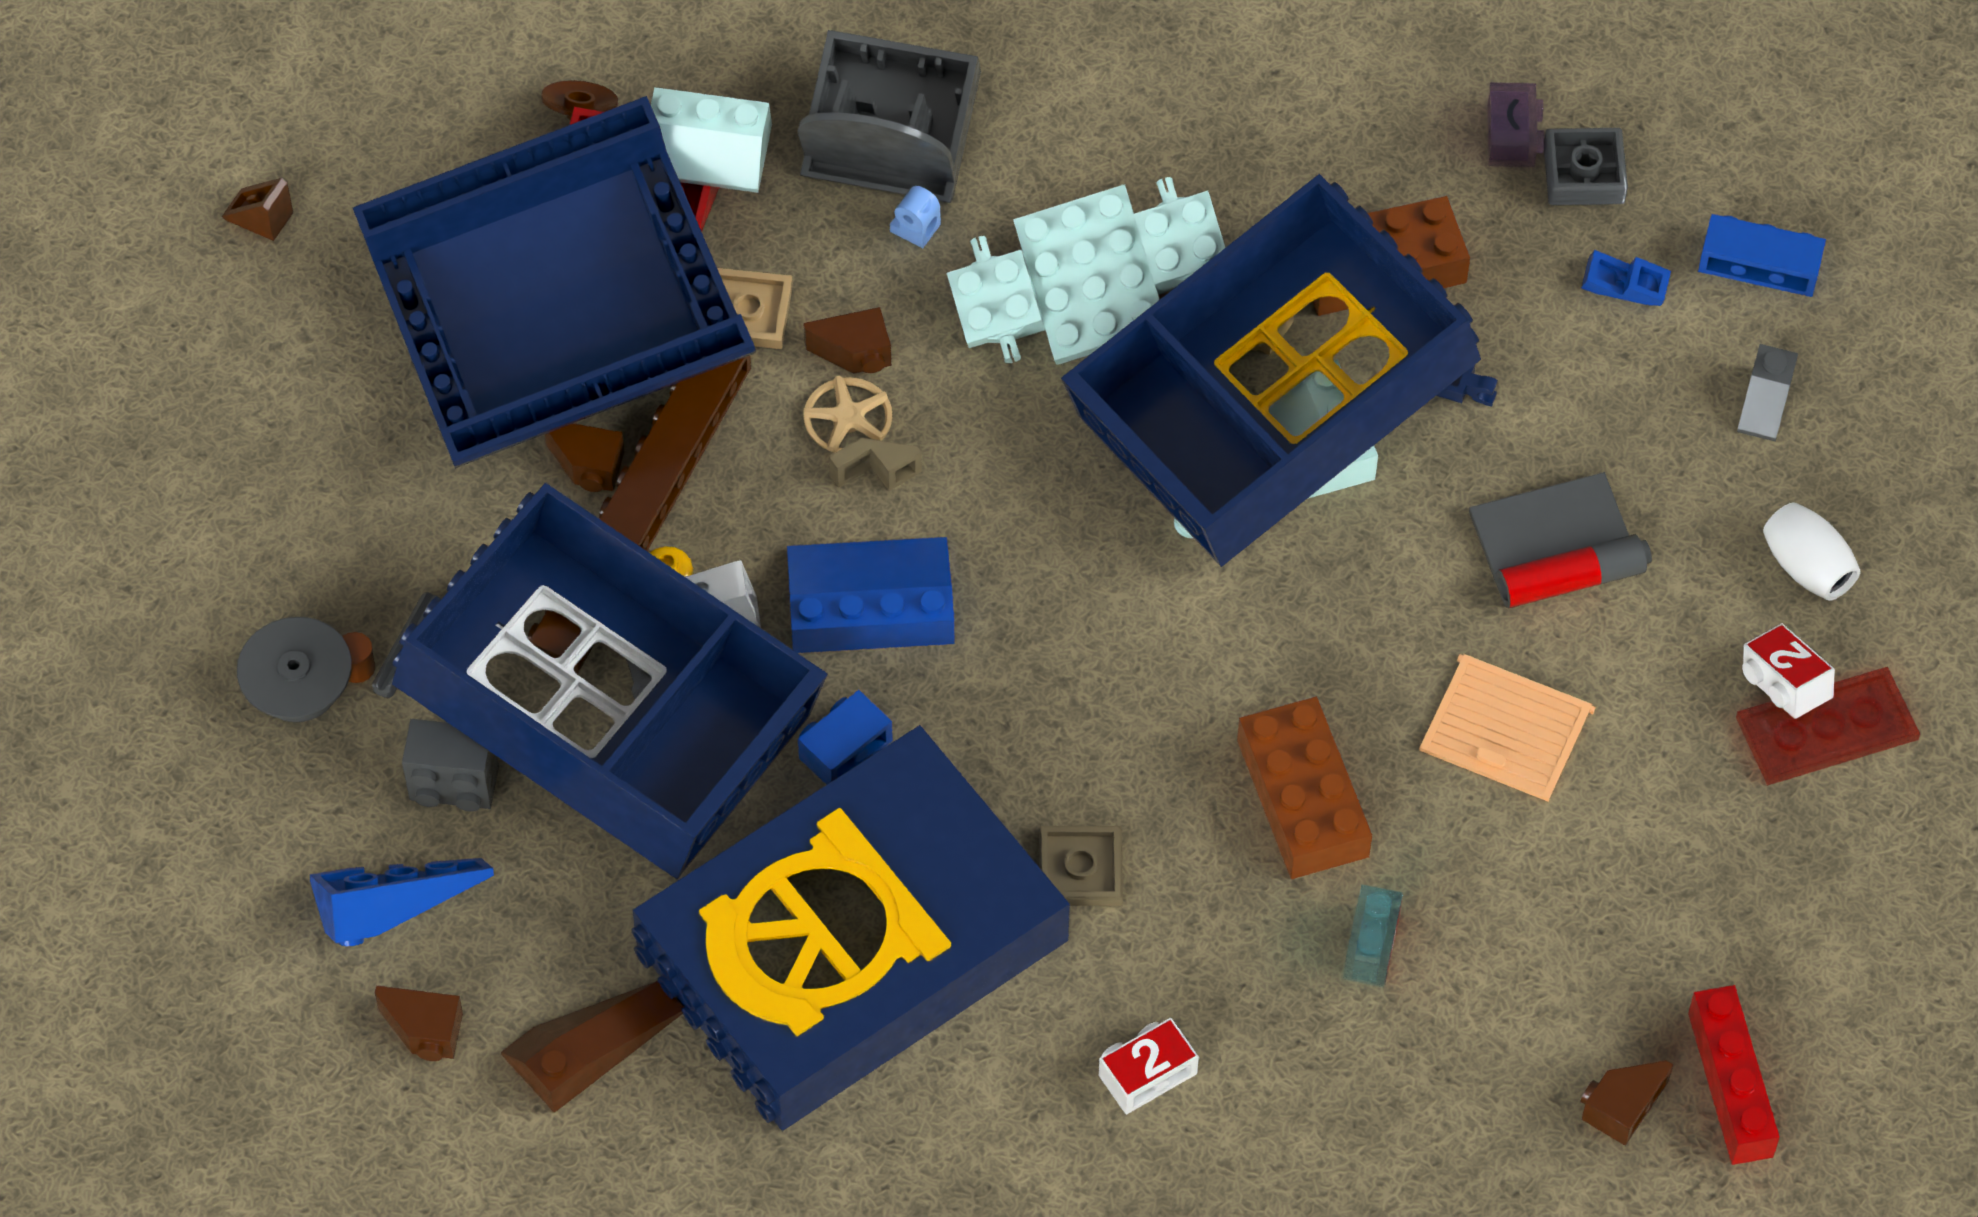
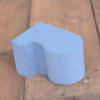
M913 186L894 211L895 218L890 223V232L924 248L941 225L940 204L936 196L921 186Z

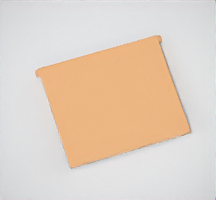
M1459 654L1457 659L1460 662L1420 745L1419 751L1549 802L1589 713L1594 714L1596 707L1592 706L1593 704L1474 657Z

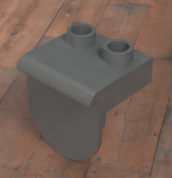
M828 30L808 116L801 119L798 127V136L804 152L800 176L906 195L913 186H921L934 194L938 201L951 203L958 180L981 74L978 56Z

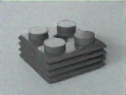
M1555 128L1546 130L1543 147L1548 202L1550 205L1625 203L1628 183L1621 128Z

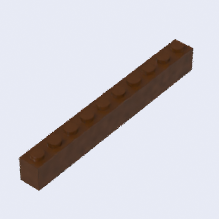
M750 355L671 385L670 397L665 405L661 404L657 408L652 421L653 427L648 436L642 435L637 443L633 462L630 467L624 466L620 472L617 490L612 498L608 496L604 500L599 512L601 521L644 550H649L750 372ZM545 610V615L541 622L532 625L527 639L550 657L558 658L562 656L580 635L581 629L563 615ZM595 644L574 666V672L577 675Z

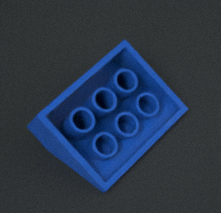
M947 537L787 546L792 646L795 652L806 653L955 644L954 608Z

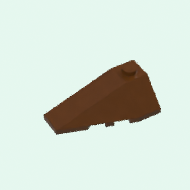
M656 981L535 1026L504 1049L501 1055L555 1113L683 1014L682 1008L684 1007L675 997L670 999L662 990L659 982Z

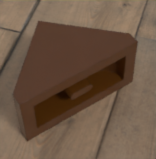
M278 178L241 188L222 215V218L274 241L293 214L288 183L283 178Z

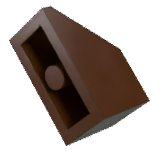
M880 307L804 323L806 350L853 374L860 372L876 373L884 367L892 366L891 343Z
M573 423L544 434L547 447L575 485H580L583 489L590 492L614 490L625 452L622 432Z
M376 985L375 997L379 1012L412 1054H417L420 1058L427 1061H440L442 1058L454 1059L463 1016L460 996Z
M1665 1060L1607 1070L1599 1083L1593 1080L1586 1088L1580 1102L1585 1104L1581 1120L1626 1146L1668 1084L1673 1064Z

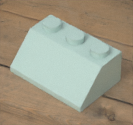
M654 87L651 107L660 125L666 151L679 181L758 193L772 128L769 103Z
M1334 360V362L1341 368L1338 360ZM1316 371L1272 404L1269 408V413L1292 436H1299L1340 404L1344 399V395L1323 373ZM1372 446L1309 498L1375 480L1378 461L1375 447Z

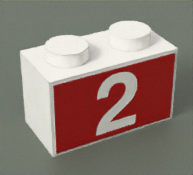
M1783 623L1744 644L1742 670L1746 679L1751 684L1761 688L1770 696L1772 702L1777 707L1783 708L1794 719L1834 697L1835 669Z
M1169 1018L1160 1024L1153 1022L1145 1026L1136 1038L1125 1044L1119 1042L1106 1049L1102 1057L1099 1058V1077L1127 1115L1195 1076L1198 1072L1199 1056L1172 1018Z

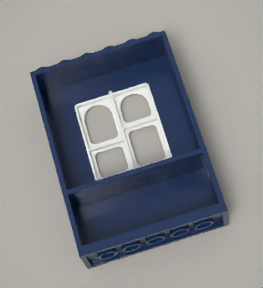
M544 483L535 495L531 492L526 494L516 510L518 514L512 520L505 518L494 533V541L489 546L482 544L470 561V568L466 572L459 570L453 576L447 586L448 592L442 599L436 596L429 603L423 614L424 619L420 624L412 623L405 630L399 641L403 648L393 661L396 671L392 685L672 877L678 879L808 719L828 673L565 495ZM540 610L554 611L580 627V635L562 656L558 658L550 657L527 639L524 633V622L533 612ZM597 642L604 643L650 675V683L631 705L623 706L574 672V666L593 644ZM503 653L521 656L560 683V689L540 712L531 713L496 690L489 683L486 676V665L490 659ZM576 697L585 699L614 720L612 728L592 750L581 748L553 727V722Z

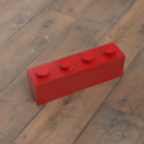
M1731 985L1694 992L1688 1015L1731 1164L1735 1165L1773 1158L1780 1136L1736 987Z

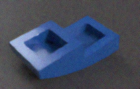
M1594 250L1588 258L1581 288L1599 295L1645 305L1661 306L1665 299L1671 271L1638 257H1635L1629 264Z

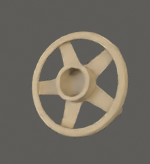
M836 376L833 380L818 387L810 395L804 408V424L814 442L822 448L836 453L843 449L839 446L845 435L857 430L871 439L882 441L892 424V407L887 393L883 392L873 383L859 378ZM847 386L866 389L873 393L874 396L854 402L851 399ZM831 389H835L837 402L835 407L813 408L820 396ZM880 404L883 405L886 416L881 432L865 419V414ZM811 418L833 421L834 428L828 443L816 434L811 424Z

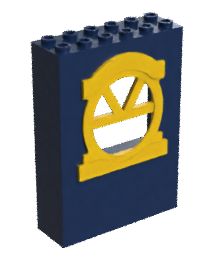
M919 725L633 909L634 927L631 930L637 943L634 951L642 965L647 969L653 966L660 975L658 982L662 990L670 999L677 997L684 1006L682 1013L694 1030L700 1027L708 1036L706 1043L716 1059L721 1061L725 1058L733 1068L730 1073L737 1086L743 1092L749 1089L756 1097L755 1105L763 1119L767 1123L774 1120L781 1131H784L1066 943L1069 937L1070 904L921 725ZM813 869H834L855 875L868 885L884 906L887 926L879 951L863 970H860L787 878ZM770 889L795 918L792 920L751 923L749 921L754 907ZM808 936L783 984L767 976L756 965L747 945V942ZM819 951L824 954L844 979L839 984L824 988L803 989L802 987Z

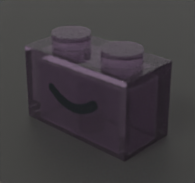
M1490 82L1487 100L1488 166L1535 167L1536 154L1543 153L1544 130H1537V122H1542L1543 99H1536V83Z

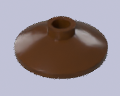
M569 80L555 82L546 86L542 90L541 95L542 102L548 108L566 115L570 121L574 107L606 112L616 108L618 105V97L613 91L602 85L586 81Z

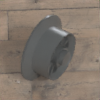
M308 617L283 618L263 626L248 639L238 658L237 679L243 695L256 709L284 721L304 722L325 713L344 692L351 676V654L343 637L330 625Z

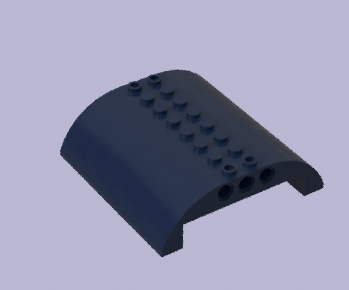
M647 96L352 207L455 469L756 353L754 343L742 315H737L668 156L660 125Z

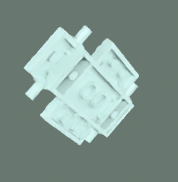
M1166 177L1165 181L1168 192H1166L1162 179L1156 182L1162 203L1154 208L1134 214L1124 184L1013 219L1022 250L1002 256H991L987 238L985 236L978 237L982 251L977 239L973 238L970 243L976 261L967 267L947 273L968 347L972 348L985 343H1000L1005 363H1013L1009 348H1011L1015 362L1021 359L1015 339L1046 330L1056 365L1092 354L1160 300L1159 294L1173 290L1226 248L1209 192L1205 191L1189 197H1177L1173 179Z

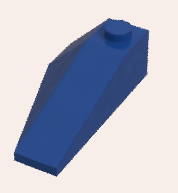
M482 858L429 862L425 865V871H418L415 867L403 866V864L389 865V869L385 871V874L378 875L365 873L364 867L346 868L310 874V883L325 933L341 946H356L362 944L364 938L378 936L494 876L493 867Z

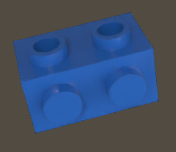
M858 690L849 698L843 697L838 700L831 708L830 713L818 723L816 721L811 722L802 730L798 738L799 759L827 785L893 741L892 721Z

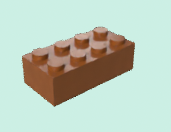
M1447 196L1368 213L1373 221L1372 226L1378 232L1383 229L1387 231L1396 242L1397 250L1403 256L1410 254L1418 262L1423 271L1421 274L1428 281L1434 278L1443 288L1467 283L1470 256ZM1320 297L1313 301L1318 316L1348 310L1345 302L1336 297Z
M1317 696L1239 718L1237 742L1290 878L1295 879L1369 858L1372 833Z

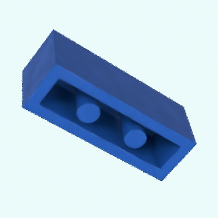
M1711 214L1698 272L1813 297L1826 239L1815 237L1809 233H1797L1779 229L1769 224H1756L1738 220L1733 216Z

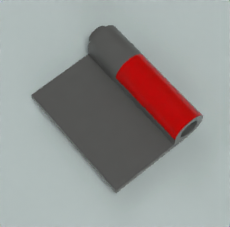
M1605 472L1469 507L1471 519L1504 605L1508 609L1643 574L1647 571V564L1652 562L1651 551L1647 541H1641L1636 534H1628Z

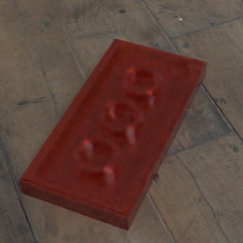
M1888 666L1834 682V697L1796 719L1783 708L1777 707L1772 701L1737 711L1736 715L1739 726L1767 786L1917 741L1920 737V732Z

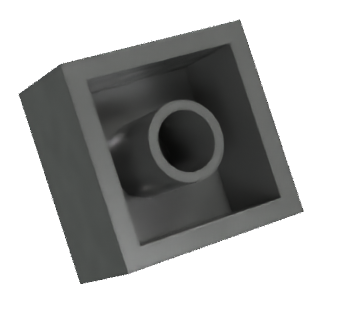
M410 719L402 759L409 800L425 807L448 804L456 805L464 811H477L479 808L491 809L499 770L498 757L449 723Z

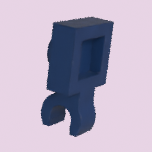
M1474 365L1436 396L1462 403L1467 394L1478 403L1492 406L1497 395V391L1494 390L1498 380L1490 376L1474 374Z

